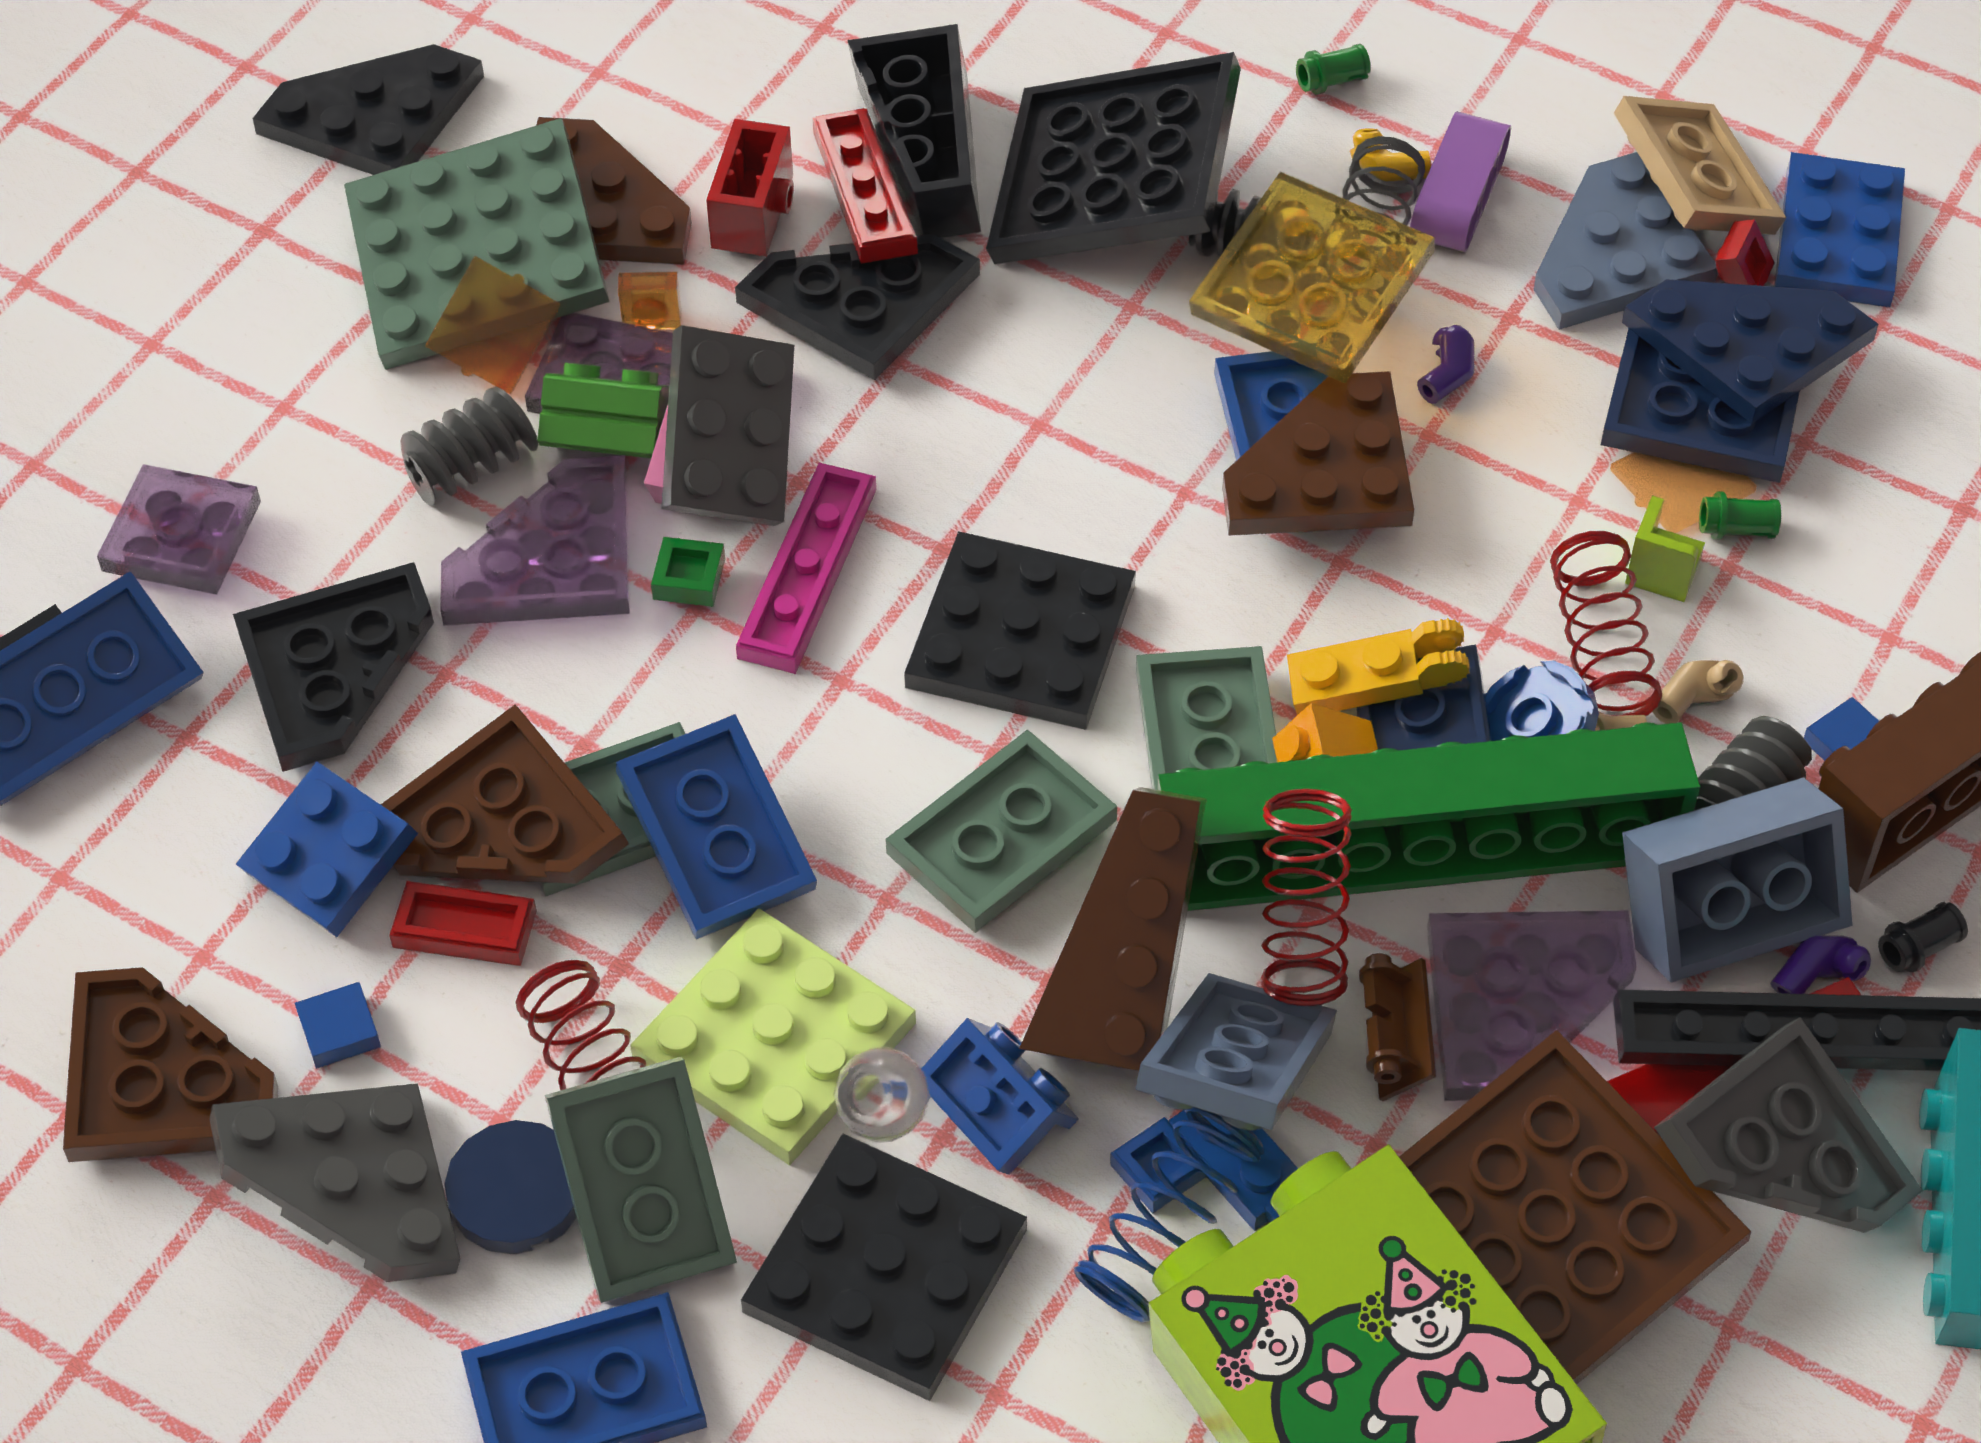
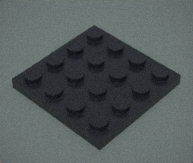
M1230 52L1024 88L986 246L993 263L1000 264L1210 232L1241 71L1235 53Z

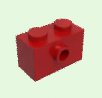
M734 119L706 199L712 249L767 257L781 213L789 214L793 202L794 183L792 180L793 162L790 126Z

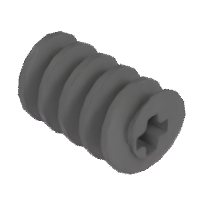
M498 387L486 390L483 401L476 397L465 401L463 412L455 408L449 409L444 412L442 423L435 419L423 423L421 434L414 430L408 431L402 435L400 440L407 474L422 500L429 506L436 504L433 486L439 484L448 495L452 496L457 493L454 475L457 473L469 484L473 485L478 482L475 463L480 462L490 473L497 472L496 452L501 451L510 462L518 461L519 453L516 446L518 440H521L530 451H536L538 448L537 435L525 412L507 392Z
M1760 716L1752 719L1742 730V734L1737 735L1727 746V749L1723 750L1713 761L1712 765L1708 766L1698 777L1700 790L1694 811L1803 777L1806 779L1804 767L1808 766L1812 760L1811 747L1793 727L1777 718Z

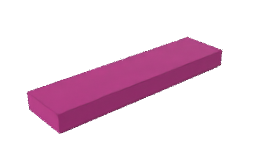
M818 463L736 644L737 659L796 674L877 490L876 476Z

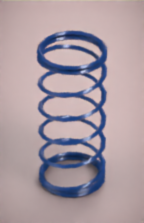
M1195 1107L1185 1110L1189 1120H1182L1173 1124V1133L1179 1147L1186 1156L1172 1151H1159L1152 1155L1153 1168L1166 1187L1150 1182H1136L1130 1186L1132 1200L1146 1219L1128 1213H1115L1109 1217L1110 1229L1113 1235L1127 1252L1109 1245H1091L1087 1248L1089 1261H1079L1078 1266L1074 1267L1076 1277L1087 1289L1106 1304L1133 1320L1141 1323L1150 1321L1149 1302L1131 1285L1100 1266L1093 1256V1252L1100 1250L1115 1254L1142 1267L1152 1275L1157 1268L1141 1257L1120 1234L1115 1225L1117 1219H1125L1147 1227L1166 1237L1177 1247L1186 1242L1168 1231L1150 1214L1136 1194L1138 1188H1147L1165 1194L1183 1203L1208 1223H1217V1219L1213 1214L1185 1197L1169 1181L1159 1167L1158 1159L1160 1157H1169L1182 1161L1201 1170L1231 1193L1238 1192L1237 1186L1232 1181L1203 1164L1192 1153L1179 1134V1128L1182 1126L1197 1128L1205 1137L1232 1155L1246 1161L1259 1162L1261 1160L1260 1155L1265 1154L1262 1142L1251 1130L1236 1128L1226 1123L1222 1119V1115ZM1202 1115L1225 1127L1243 1143L1217 1129Z

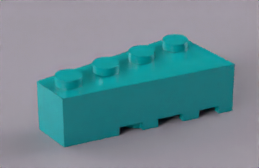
M1958 1028L1934 1089L1925 1088L1920 1102L1921 1130H1930L1931 1149H1925L1921 1163V1188L1925 1191H1932V1210L1926 1211L1923 1220L1922 1249L1925 1253H1933V1273L1927 1274L1924 1284L1923 1312L1925 1316L1934 1317L1935 1344L1981 1350V1030Z

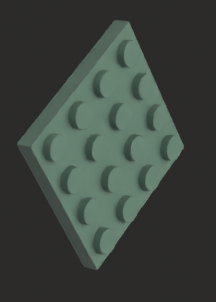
M562 118L344 184L377 351L385 370L610 302L568 132Z

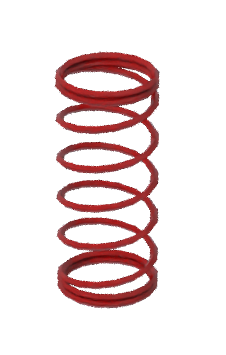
M1587 531L1575 534L1564 540L1553 551L1550 559L1554 575L1553 579L1556 588L1561 592L1559 607L1562 615L1567 619L1564 632L1567 642L1573 646L1570 655L1572 667L1582 679L1592 680L1588 686L1593 692L1608 684L1640 681L1649 684L1654 688V692L1644 701L1625 706H1607L1597 703L1599 709L1619 712L1640 708L1634 712L1609 716H1648L1659 706L1663 694L1659 681L1650 674H1646L1651 670L1655 662L1653 654L1646 649L1639 648L1646 641L1649 632L1645 625L1634 620L1639 616L1643 606L1639 598L1628 593L1634 588L1637 581L1635 573L1626 568L1631 558L1628 542L1618 534L1608 531ZM1584 543L1582 545L1577 546L1576 548L1568 552L1566 555H1564V557L1558 563L1559 557L1566 550L1570 549L1571 547L1577 544ZM1613 544L1618 545L1624 551L1621 561L1616 566L1597 567L1583 572L1579 576L1568 575L1561 571L1562 566L1569 557L1593 545ZM1605 571V572L1600 573V574L1592 575V574H1595V573H1597V572ZM1621 572L1628 574L1631 581L1629 586L1622 592L1606 593L1591 599L1580 598L1569 593L1573 585L1592 586L1605 583L1618 576ZM1561 581L1568 583L1566 588L1562 586ZM1566 597L1583 603L1571 615L1566 609ZM1621 597L1631 599L1637 607L1634 614L1627 619L1612 620L1600 625L1584 624L1574 619L1581 610L1590 604L1611 602ZM1572 624L1590 629L1577 642L1573 640L1571 633ZM1626 624L1637 626L1643 634L1640 641L1633 646L1615 648L1607 652L1590 651L1580 646L1587 637L1598 630L1615 629ZM1578 651L1591 656H1597L1589 661L1583 669L1579 667L1576 658ZM1629 652L1642 653L1647 656L1649 661L1646 668L1640 672L1617 671L1605 674L1599 678L1586 674L1589 668L1601 659L1620 656Z
M1316 789L1289 790L1275 795L1264 805L1263 818L1266 824L1276 831L1287 835L1278 836L1267 841L1262 848L1267 856L1277 861L1289 863H1307L1322 860L1337 853L1344 864L1343 871L1335 879L1321 871L1288 867L1276 869L1266 874L1262 882L1267 889L1277 894L1289 896L1321 893L1337 886L1342 893L1343 901L1337 911L1320 903L1307 900L1288 899L1276 901L1266 906L1262 915L1269 923L1290 929L1319 926L1337 919L1343 931L1340 940L1336 944L1320 935L1307 932L1287 931L1275 933L1267 937L1261 945L1263 950L1280 960L1273 962L1264 969L1261 976V985L1264 992L1277 1001L1296 1006H1317L1336 1000L1346 992L1348 986L1346 970L1349 962L1340 946L1347 940L1349 928L1346 920L1340 914L1347 909L1350 897L1347 889L1340 882L1348 876L1351 867L1347 855L1341 849L1350 840L1351 830L1348 824L1352 817V809L1346 800L1331 792ZM1298 801H1314L1330 804L1341 809L1344 815L1340 817L1337 813L1322 806L1313 805L1309 803H1298ZM1289 808L1309 809L1322 812L1335 818L1336 821L1317 825L1292 824L1277 819L1271 813L1276 810ZM1341 829H1344L1345 832L1342 842L1337 847L1322 839L1314 838L1330 835ZM1304 841L1319 844L1331 850L1312 856L1289 857L1275 854L1269 848L1271 845L1279 842ZM1297 873L1321 877L1331 883L1311 889L1289 890L1277 888L1271 885L1269 880L1276 875ZM1295 905L1320 909L1331 915L1319 920L1291 923L1276 920L1270 917L1268 913L1276 907ZM1299 937L1320 941L1331 947L1306 955H1288L1277 953L1271 950L1268 945L1275 939ZM1336 950L1342 961L1341 967L1330 960L1320 957ZM1298 967L1321 969L1335 975L1323 983L1307 987H1287L1276 985L1269 981L1270 976L1276 972ZM1338 979L1340 980L1339 986H1337L1333 990L1324 993L1308 995L1294 994L1320 990L1335 983Z
M566 960L543 968L523 985L515 1001L520 1017L528 1022L530 1036L539 1043L545 1044L542 1052L545 1063L553 1070L560 1071L558 1077L560 1090L567 1089L564 1081L565 1073L587 1072L604 1066L586 1081V1083L596 1081L601 1075L614 1067L627 1062H638L640 1068L646 1066V1060L638 1056L624 1057L613 1061L625 1051L631 1040V1035L629 1031L623 1028L607 1029L600 1032L609 1024L614 1016L615 1004L606 1000L586 1003L595 995L600 986V977L597 976L594 967L587 961ZM573 970L587 972L566 977L554 984L538 999L531 1012L525 1010L524 1004L527 997L536 987L549 978ZM581 978H589L584 989L566 1004L551 1011L536 1013L541 1004L557 989L569 982ZM595 1006H606L609 1008L607 1018L594 1029L570 1039L552 1040L557 1031L568 1020L582 1011ZM561 1019L546 1039L535 1030L534 1022L547 1023ZM611 1034L624 1035L625 1041L622 1046L610 1056L584 1067L567 1068L576 1055L596 1040ZM585 1040L570 1053L562 1067L551 1060L549 1054L550 1045H570Z

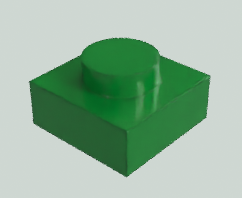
M663 537L651 582L653 600L714 607L725 563L724 544Z

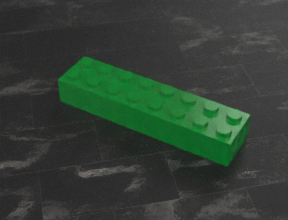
M1646 722L1629 728L1599 731L1577 729L1566 734L1538 737L1514 735L1498 741L1478 743L1446 742L1436 747L1407 750L1383 748L1366 754L1336 757L1315 755L1305 760L1276 763L1252 761L1241 766L1205 770L1184 768L1174 773L1158 774L1157 790L1207 799L1188 911L1272 903L1288 899L1302 900L1342 895L1340 889L1335 886L1321 893L1289 896L1277 894L1267 889L1263 884L1264 876L1276 869L1288 867L1308 868L1321 871L1337 879L1342 874L1344 867L1342 859L1337 853L1325 859L1307 863L1277 861L1265 854L1262 848L1267 841L1287 834L1280 833L1266 824L1263 818V808L1269 799L1285 791L1296 789L1324 790L1337 794L1349 803L1352 809V817L1348 824L1351 836L1349 843L1341 851L1347 855L1351 867L1348 876L1340 883L1347 889L1348 894L1351 895L1626 867L1622 833L1694 811L1700 784L1682 722L1659 725ZM1298 801V803H1309L1313 805L1322 806L1337 813L1340 817L1344 815L1341 809L1330 804L1314 801ZM1289 808L1276 810L1271 813L1277 819L1292 824L1317 825L1336 821L1331 816L1309 809ZM1341 829L1336 833L1314 838L1322 839L1337 847L1342 842L1345 832L1344 829ZM1304 841L1279 842L1271 845L1269 848L1275 854L1289 857L1312 856L1331 850L1322 845ZM1297 873L1276 875L1269 880L1271 885L1289 890L1311 889L1331 883L1321 877Z

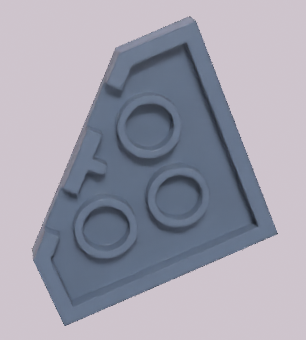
M1635 152L1588 167L1536 273L1533 290L1560 330L1624 311L1626 305L1666 279L1715 283L1718 272L1715 261L1694 230L1683 228L1682 224L1677 221L1671 206L1658 185L1651 179L1650 172L1641 157Z

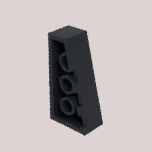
M958 24L847 40L859 92L922 235L935 234L940 238L981 232L968 78Z

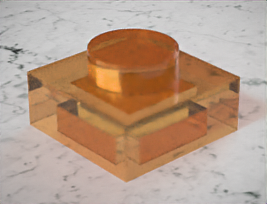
M677 272L619 273L618 296L623 330L676 329L681 326L682 308Z

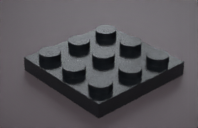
M958 531L904 672L905 688L1086 730L1135 588L1136 571Z
M842 1133L741 1299L742 1313L930 1401L1027 1231V1216Z

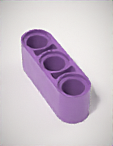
M1458 111L1454 113L1417 199L1410 224V238L1464 253L1467 251L1503 165L1510 141L1511 125Z

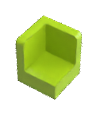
M1652 495L1635 537L1628 569L1635 573L1637 581L1634 587L1685 602L1700 563L1705 542L1658 528L1664 499ZM1627 574L1625 584L1629 585L1631 581Z

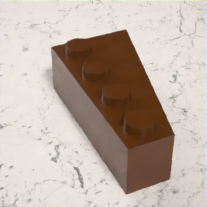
M1143 787L1132 790L1019 1049L1139 1071L1142 1061L1168 1028L1206 798Z

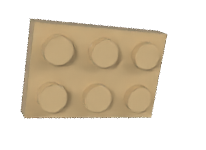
M1623 96L1614 111V115L1625 131L1629 143L1636 149L1650 172L1651 179L1658 185L1674 211L1675 218L1682 224L1683 228L1695 231H1730L1734 221L1755 219L1761 234L1775 235L1786 216L1714 104Z

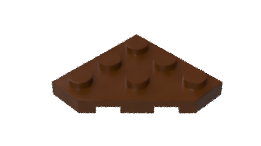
M538 117L536 125L559 118ZM562 118L568 132L599 260L684 265L692 224L690 207L594 120Z
M1390 371L1330 374L1223 472L1222 491L1228 536L1412 526L1414 505Z
M516 704L381 804L407 822L418 833L393 865L400 876L577 884L629 845L619 827Z
M145 968L75 972L63 1151L68 1162L216 1151L210 1125L213 1104L278 1098V1083L273 1071L255 1057L251 1060L229 1042L227 1034L191 1005L186 1007L163 988L162 982Z

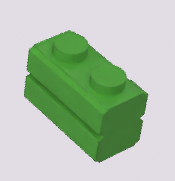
M565 363L564 374H545L541 397L542 412L539 418L537 439L539 446L651 459L669 400V386L658 385L659 373L623 369L622 380L600 378L601 366Z

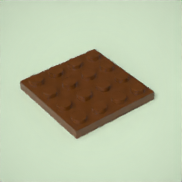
M1558 1030L1554 1031L1399 1156L1576 1384L1581 1382L1745 1245L1751 1235V1230L1713 1191L1695 1187L1662 1138Z

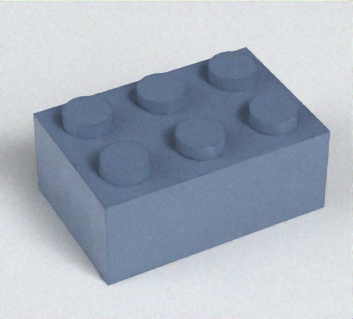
M1804 777L1622 833L1635 949L1671 983L1793 945L1813 936H1821L1853 926L1843 808Z

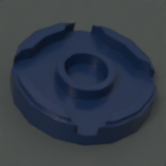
M513 1120L490 1125L468 1138L450 1160L444 1182L449 1212L464 1237L487 1251L508 1254L532 1251L531 1245L540 1244L547 1239L551 1243L565 1234L577 1218L554 1130L542 1123Z

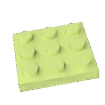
M758 908L630 1044L632 1056H638L646 1060V1066L682 1057L685 1060L695 1102L790 1166L916 1024L915 1009Z

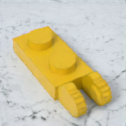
M1455 619L1432 620L1422 622L1413 632L1411 629L1287 654L1293 705L1296 714L1298 715L1310 703L1342 711L1423 694L1425 689L1445 686L1448 683L1454 684L1456 681L1467 678L1466 675L1470 674L1468 657H1466L1465 653L1462 654L1461 651L1452 650H1456V647L1461 646V643L1464 642L1463 626H1461L1460 622H1456Z

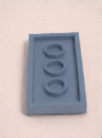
M1208 973L1140 1064L1135 1090L1154 1095L1156 1101L1170 1108L1187 1110L1195 1107L1222 1115V1119L1226 1123L1236 1128L1245 1130L1265 1128L1273 1130L1331 1036L1337 1010L1322 1005L1306 1007L1289 1005L1275 1000L1264 992L1263 988Z

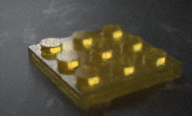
M1279 172L1189 300L1191 315L1346 383L1434 254L1435 240L1433 236Z

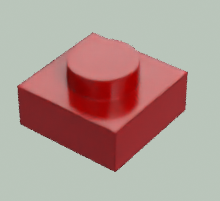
M1755 219L1733 222L1722 247L1717 252L1715 260L1718 275L1726 283L1756 286L1765 285L1775 264Z

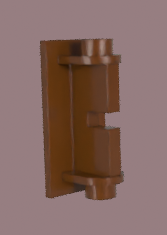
M1376 953L1369 955L1365 959V965L1359 970V980L1364 987L1365 1008L1372 1012V1017L1366 1020L1369 1055L1366 1057V1068L1374 1074V1080L1378 1082L1379 1099L1386 1101L1436 1077L1426 960L1420 958L1400 968L1392 963L1391 957L1387 954Z

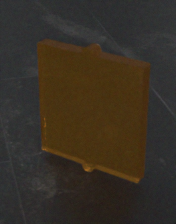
M474 256L425 347L461 366L463 375L470 377L475 374L505 392L512 394L561 304L526 285L525 278L521 274H515L512 277Z
M1635 452L1611 463L1610 467L1612 473L1635 496L1634 503L1636 506L1647 509L1652 495L1664 499L1659 523L1667 531L1677 533L1699 521V510L1703 497H1713L1717 491H1722L1726 493L1727 498L1743 499L1754 493L1757 487L1748 476Z

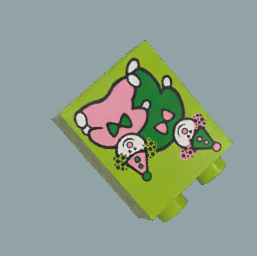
M1389 1144L1352 1169L1337 1151L1327 1152L1313 1158L1287 1177L1274 1192L1270 1203L1279 1217L1235 1246L1232 1245L1221 1229L1203 1232L1173 1251L1153 1274L1152 1282L1161 1293V1295L1148 1303L1153 1352L1219 1443H1602L1607 1425L1605 1420Z

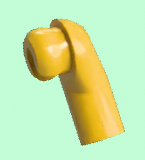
M1373 128L1357 130L1353 135L1354 148L1350 150L1351 157L1353 158L1357 146L1366 139L1383 136L1380 131ZM1387 149L1376 150L1367 153L1359 160L1362 169L1368 167H1388L1399 170L1410 177L1411 180L1416 179L1418 175V165L1403 152L1392 153ZM1419 151L1425 162L1423 179H1426L1431 168L1429 151ZM1386 171L1369 172L1385 182L1405 180L1397 174Z

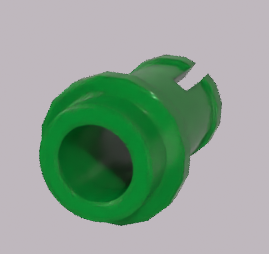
M1355 44L1349 48L1323 54L1316 50L1308 51L1304 58L1298 59L1296 63V76L1301 89L1305 92L1312 91L1315 95L1325 93L1328 86L1357 79H1367L1371 71L1370 58L1362 44Z
M1717 491L1713 497H1703L1701 501L1699 528L1701 533L1711 534L1713 540H1721L1724 535L1759 536L1775 539L1779 533L1781 504L1777 499L1727 498L1725 492Z

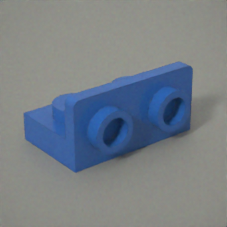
M966 1018L913 1078L999 1172L1010 1175L1054 1125L1070 1129L1079 1118L1064 1103L1070 1097L1067 1089L1046 1070L1039 1068L1035 1072L1021 1057L1026 1050L1019 1049L1022 1041L1011 1030L999 1022H996L993 1027H989Z

